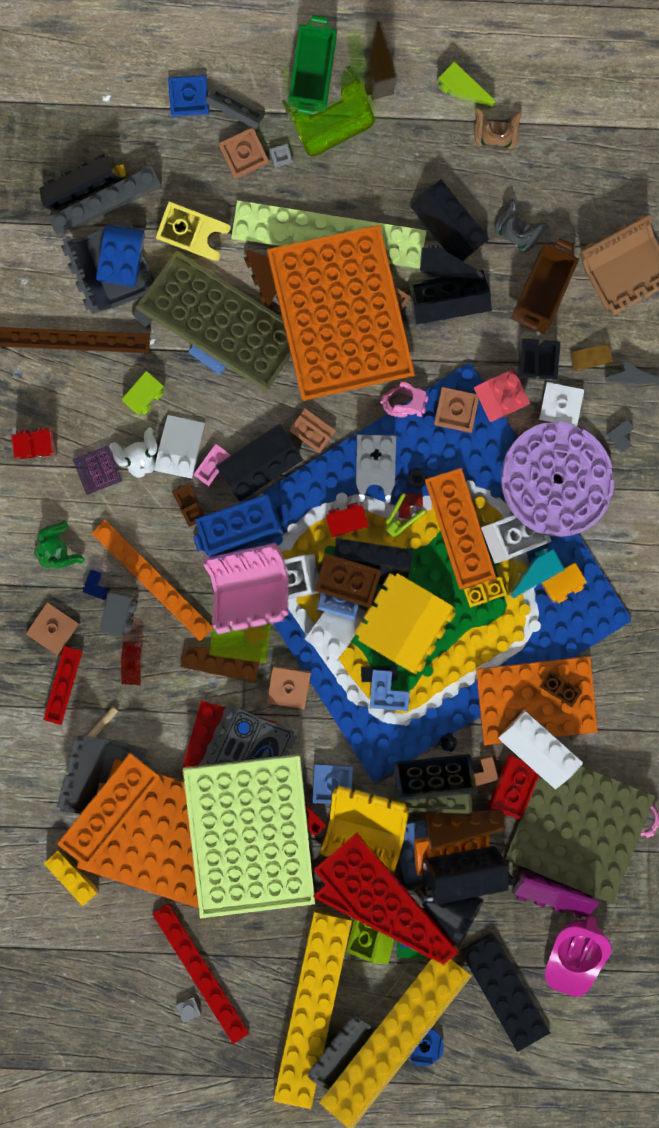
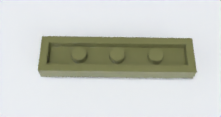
M396 792V801L406 803L409 812H472L471 794L399 801Z

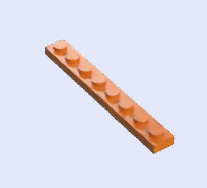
M106 520L92 532L199 641L214 628Z

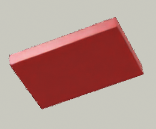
M508 754L487 808L502 810L503 814L522 820L539 774L521 758Z

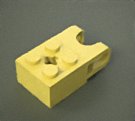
M168 202L156 239L207 259L219 261L220 253L209 247L207 243L208 237L214 232L227 234L230 232L231 226ZM183 222L186 230H182L181 233L177 232L178 229L175 228V225Z

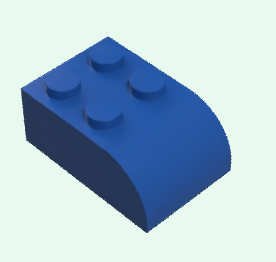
M106 225L96 277L98 282L131 288L137 287L146 231Z

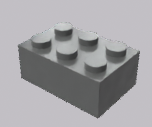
M108 592L99 631L120 636L131 632L134 621L130 620L131 615L136 613L138 602L135 601L136 597L117 592Z

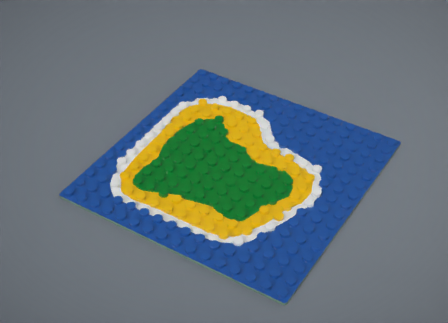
M467 363L424 390L428 396V402L425 403L426 410L422 417L417 416V413L413 415L407 414L406 417H394L391 414H386L262 492L263 495L269 494L272 497L274 505H287L291 520L282 526L284 534L236 550L241 551L276 543L283 554L284 560L314 554L319 575L325 553L334 556L336 538L412 549L413 553L408 580L456 608L453 620L450 623L447 622L444 627L446 629L441 639L438 638L436 640L434 652L426 657V664L421 672L418 671L417 674L358 640L360 637L358 635L353 637L336 662L306 641L304 638L324 612L317 609L321 593L288 599V615L284 616V621L273 623L302 670L311 671L310 682L373 782H377L394 771V762L414 759L438 744L443 735L453 734L480 717L476 678L477 668L573 658L631 622L630 615L579 534L565 537L550 536L551 542L498 563H494L484 537L496 578L503 576L508 593L512 590L531 560L536 557L535 553L544 548L555 551L563 568L571 563H576L587 583L583 585L584 589L577 593L572 591L567 594L568 598L559 604L557 601L552 602L541 583L515 598L505 595L473 607L469 606L464 591L466 588L459 590L425 481L423 486L413 487L408 482V473L419 468L426 474V479L462 468L480 528L514 515L503 494L501 470L508 449L518 437L505 416L490 423L479 400L472 433L434 425L442 387L476 394L474 387L483 383L471 363ZM412 398L404 404H402V406L408 405L412 401ZM357 435L396 436L395 485L391 492L390 503H386L384 490L376 484L370 485L366 489L364 502H359V491L356 486ZM374 450V453L370 454L371 457H374L373 460H378V457H381V453H378V450ZM402 493H405V497L393 520L398 518L404 524L423 509H426V513L405 528L397 538H394L386 531L385 527L388 524L385 521L389 518ZM358 502V506L363 505L369 527L331 538L325 515L329 514L328 510L339 507L340 511L347 509L346 505ZM276 508L280 522H283L280 508ZM378 583L371 603L376 608L378 604L373 602L380 588L385 591L388 590L386 586ZM358 605V607L367 612L369 607ZM397 666L398 681H391V690L410 692L408 711L370 708L372 682H361V667Z

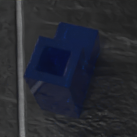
M90 569L82 592L106 600L110 589L99 585L103 573Z

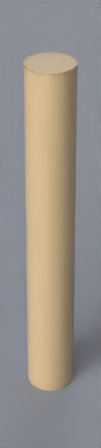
M112 706L87 736L96 737L118 710Z

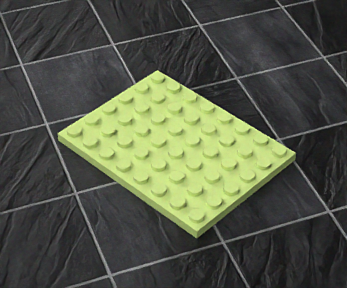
M300 755L183 768L200 918L315 904Z

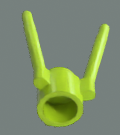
M402 493L389 518L385 521L388 524L385 527L386 531L394 538H397L405 528L426 513V509H423L404 524L398 518L393 520L405 497V493Z

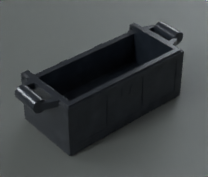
M490 846L423 859L422 884L424 887L417 888L415 892L421 902L434 901L438 905L508 891L509 885H513L515 880L509 873V865L497 848Z

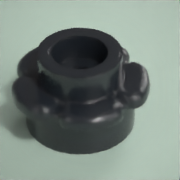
M416 468L408 473V482L411 486L421 487L424 485L427 477L421 469Z
M453 734L443 735L440 738L441 749L447 752L455 750L457 740L453 737Z

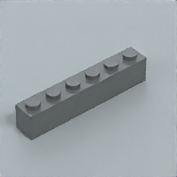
M152 166L48 217L58 238H61L161 188V184Z

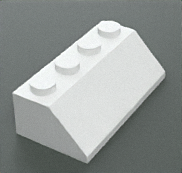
M524 709L498 737L499 740L555 790L567 781L583 764L579 758Z

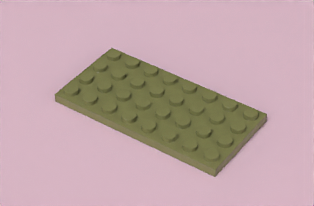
M177 250L136 306L138 311L266 392L291 357L281 316Z

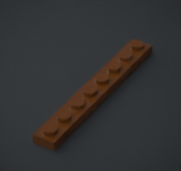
M0 327V347L150 354V334Z

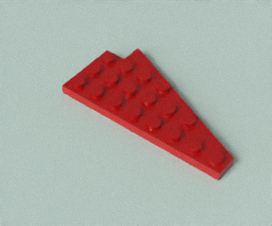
M358 832L314 869L316 874L326 884L313 895L315 899L442 965L459 952Z

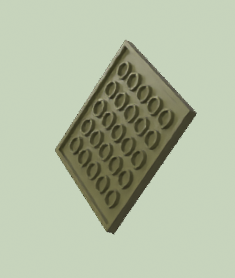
M580 766L556 790L539 775L505 860L613 904L655 795L583 766Z

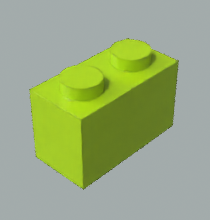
M146 371L121 400L139 416L142 414L146 415L152 408L150 404L155 399L158 401L164 395L163 389L165 387Z

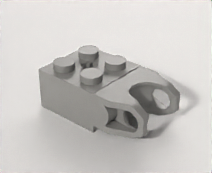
M357 435L356 486L359 491V502H364L366 489L370 485L376 484L384 490L386 503H390L391 492L395 485L396 436ZM374 450H378V453H381V457H378V460H373L374 457L370 455L374 453Z

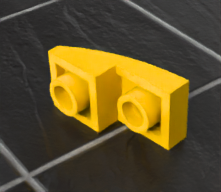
M503 576L464 589L470 607L509 594Z

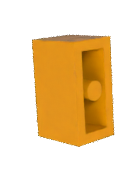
M571 563L564 568L565 570L541 583L552 602L557 601L559 604L568 598L567 594L572 591L577 593L584 589L583 585L587 581L576 563Z

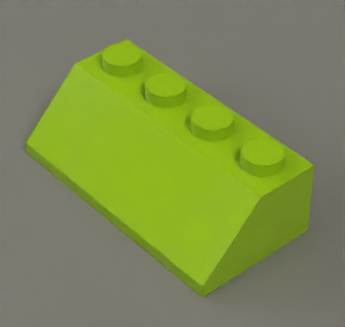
M354 919L346 952L371 963L389 964L394 939Z

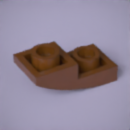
M552 671L548 672L539 686L571 708L582 694L581 690Z

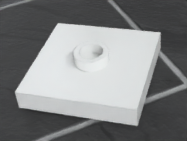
M546 382L539 420L551 423L566 422L577 427L584 389Z

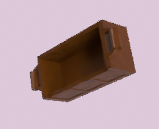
M559 238L552 246L546 243L543 244L510 319L530 329L546 334L554 320L580 259L573 256L572 243ZM556 245L569 250L570 253H567L561 249L556 248Z

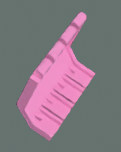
M276 543L203 559V565L211 577L214 589L212 626L217 634L230 632L231 627L234 631L249 628L250 623L252 627L268 624V619L270 623L284 621V616L288 615L289 579L283 554Z

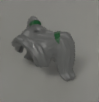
M511 199L509 200V206L496 222L495 232L505 236L506 239L517 245L522 252H527L534 247L542 233L549 228V225L541 222L532 228L521 218L515 216L517 204L515 200Z

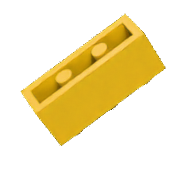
M62 848L58 849L45 861V866L82 906L98 893L99 889L81 869L77 868V865Z

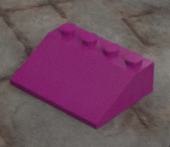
M522 870L518 871L512 890L513 894L516 895L515 898L519 900H534V904L545 907L546 904L552 906V910L563 913L565 910L571 912V916L579 919L582 916L588 917L599 904L595 896L566 884Z

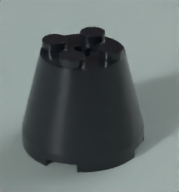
M473 897L438 905L434 901L423 902L422 908L458 949L477 916L484 899Z

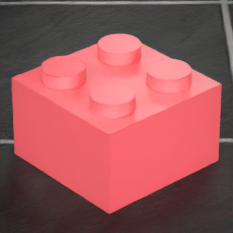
M514 369L474 387L490 423L530 404Z

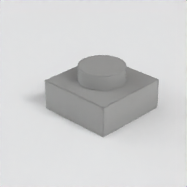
M194 996L176 1003L183 1023L201 1016Z

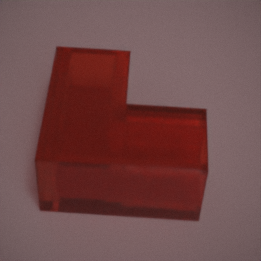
M405 494L398 509V518H411V506H423V494Z

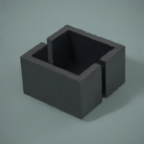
M522 338L519 346L518 378L535 380L538 377V381L556 382L558 380L561 341L543 340L541 346H537L539 340Z

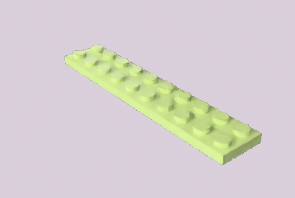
M237 200L231 239L280 247L380 225L389 264L420 269L421 249L424 247L426 230Z

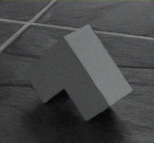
M628 419L607 433V436L620 453L632 446L625 437V435L634 430Z

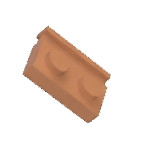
M304 409L289 432L320 454L336 430L307 409Z

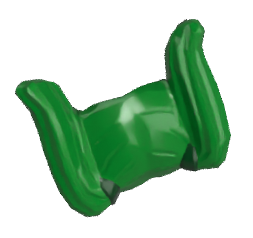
M63 520L58 524L47 526L39 531L37 535L39 542L34 549V555L38 558L42 567L61 569L75 563L82 564L85 559L80 554H67V546L60 536L68 528L67 521Z

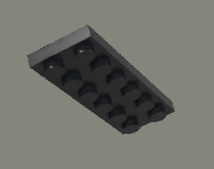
M494 933L460 951L517 1052L550 1034L549 1029Z

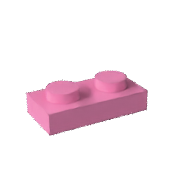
M215 444L193 475L210 486L219 473L215 465L231 455Z

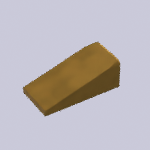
M609 344L570 352L574 371L613 362Z

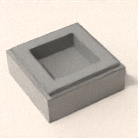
M288 143L269 148L274 168L293 163Z

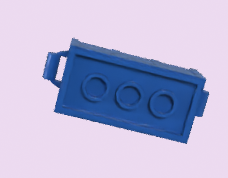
M265 494L195 519L199 533L193 539L198 552L205 551L208 557L223 555L284 534L282 526L291 520L287 505H274L272 497L269 494ZM276 508H280L283 522H280Z

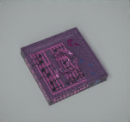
M109 446L72 459L86 495L122 482Z

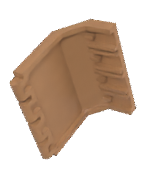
M641 215L633 220L634 224L630 226L625 224L617 228V233L612 236L610 233L599 238V243L595 245L590 243L582 248L583 251L579 254L586 275L605 310L610 309L613 315L625 310L623 301H625L628 307L641 301L640 292L647 298L659 291L656 285L657 283L659 284V244L651 228V224L654 221L650 215L647 217Z

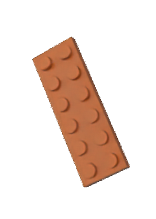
M462 468L425 479L459 590L495 579L496 575Z
M130 752L58 841L57 845L88 868L161 776Z

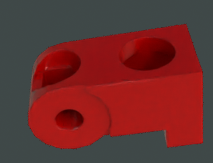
M305 803L307 830L316 836L326 826V823Z

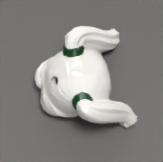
M149 427L144 432V442H135L125 449H122L116 442L109 445L117 464L122 467L126 466L128 471L135 477H143L145 473L154 471L156 463L154 454L157 452V443L153 436L154 430Z

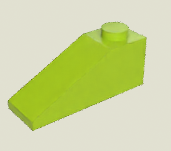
M455 62L438 78V87L445 94L448 92L451 96L490 108L496 103Z

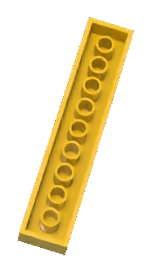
M317 909L313 911L275 1087L274 1102L307 1109L312 1107L316 1083L308 1078L309 1074L307 1072L315 1062H320L319 1057L324 1052L352 918L349 916Z
M431 959L319 1103L347 1128H354L472 975L453 959H450L444 965Z

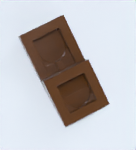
M189 483L172 490L189 527L196 524L195 519L205 516Z

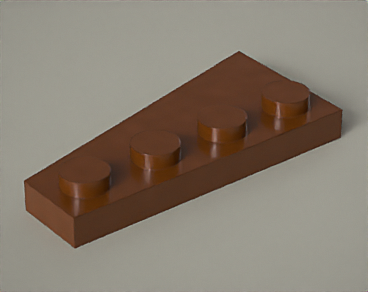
M263 645L184 648L180 667L255 683Z
M502 810L472 811L471 813H426L425 816L430 852L442 846L448 847L460 841H469L474 837L504 831L505 828Z

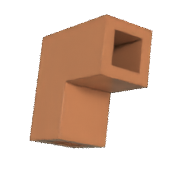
M493 757L481 758L483 770L474 773L476 786L498 780Z

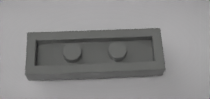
M216 88L210 92L205 102L255 129L258 128L265 116L264 113Z

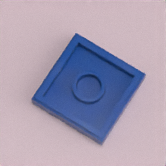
M206 75L168 78L171 117L209 115V104L205 103L208 96Z

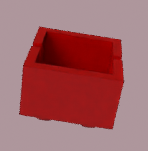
M47 427L35 428V432L32 433L27 430H18L16 434L11 435L15 459L36 458V455L40 457L57 455L55 434Z

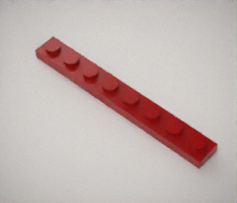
M168 903L153 912V917L232 1044L249 1035L246 1026L170 904Z

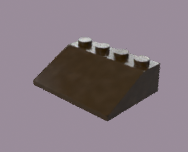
M380 20L376 21L364 85L367 96L370 95L372 100L394 94L397 79Z

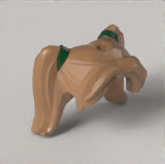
M480 108L475 109L474 139L478 146L489 144L504 146L509 149H513L516 146L522 113H514L511 116L510 122L506 123L486 121L484 111Z

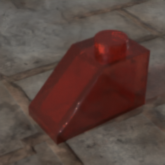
M123 641L121 653L122 684L141 685L142 642Z

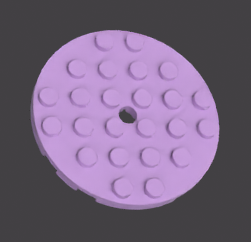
M542 423L528 429L512 443L502 465L501 484L509 508L525 526L543 535L565 537L578 534L590 528L604 515L610 498L613 495L612 464L607 452L592 434L570 423ZM555 474L561 476V484H556L553 482V477Z

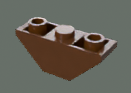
M247 250L245 251L247 256L244 257L245 263L254 272L251 277L254 285H259L261 292L258 294L262 304L266 303L269 307L272 305L276 295L269 259L256 252Z

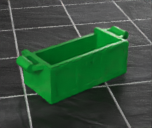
M312 15L307 25L299 24L288 107L298 109L300 114L313 115L314 111L326 113L337 40V29H330L326 16ZM311 22L326 24V28L311 26Z

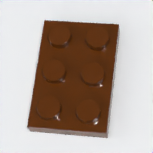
M325 553L314 591L370 608L381 570Z

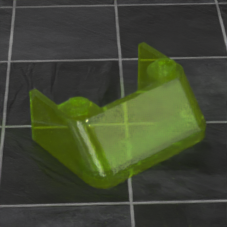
M350 65L347 67L352 82L346 84L341 89L343 100L328 107L326 113L318 112L309 117L307 114L298 113V110L292 112L285 99L281 101L304 150L311 157L318 156L368 130L375 123V117L362 82Z

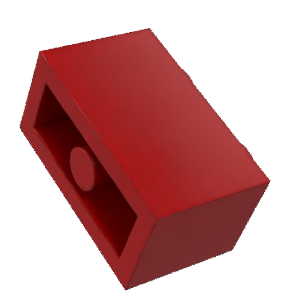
M358 502L346 505L347 509L340 511L339 507L328 510L329 514L325 515L331 538L369 527L363 505L358 506Z

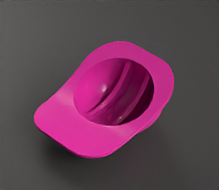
M589 915L584 921H573L566 925L557 935L545 969V979L550 988L573 997H580L592 987L597 975L611 954L610 941L604 932L596 926L597 917Z

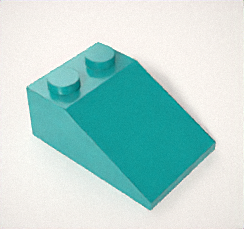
M544 548L535 553L536 557L531 560L509 592L510 598L521 595L565 570L553 549L548 550Z

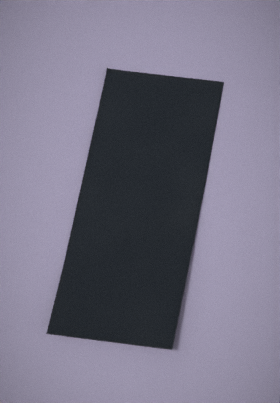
M397 666L361 667V682H372L373 669L392 671L391 681H398Z

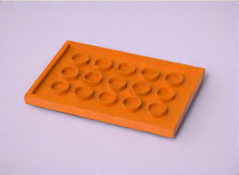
M590 656L476 669L483 745L503 743L498 737L523 709L554 737L598 732ZM549 671H552L582 691V694L572 708L539 687Z

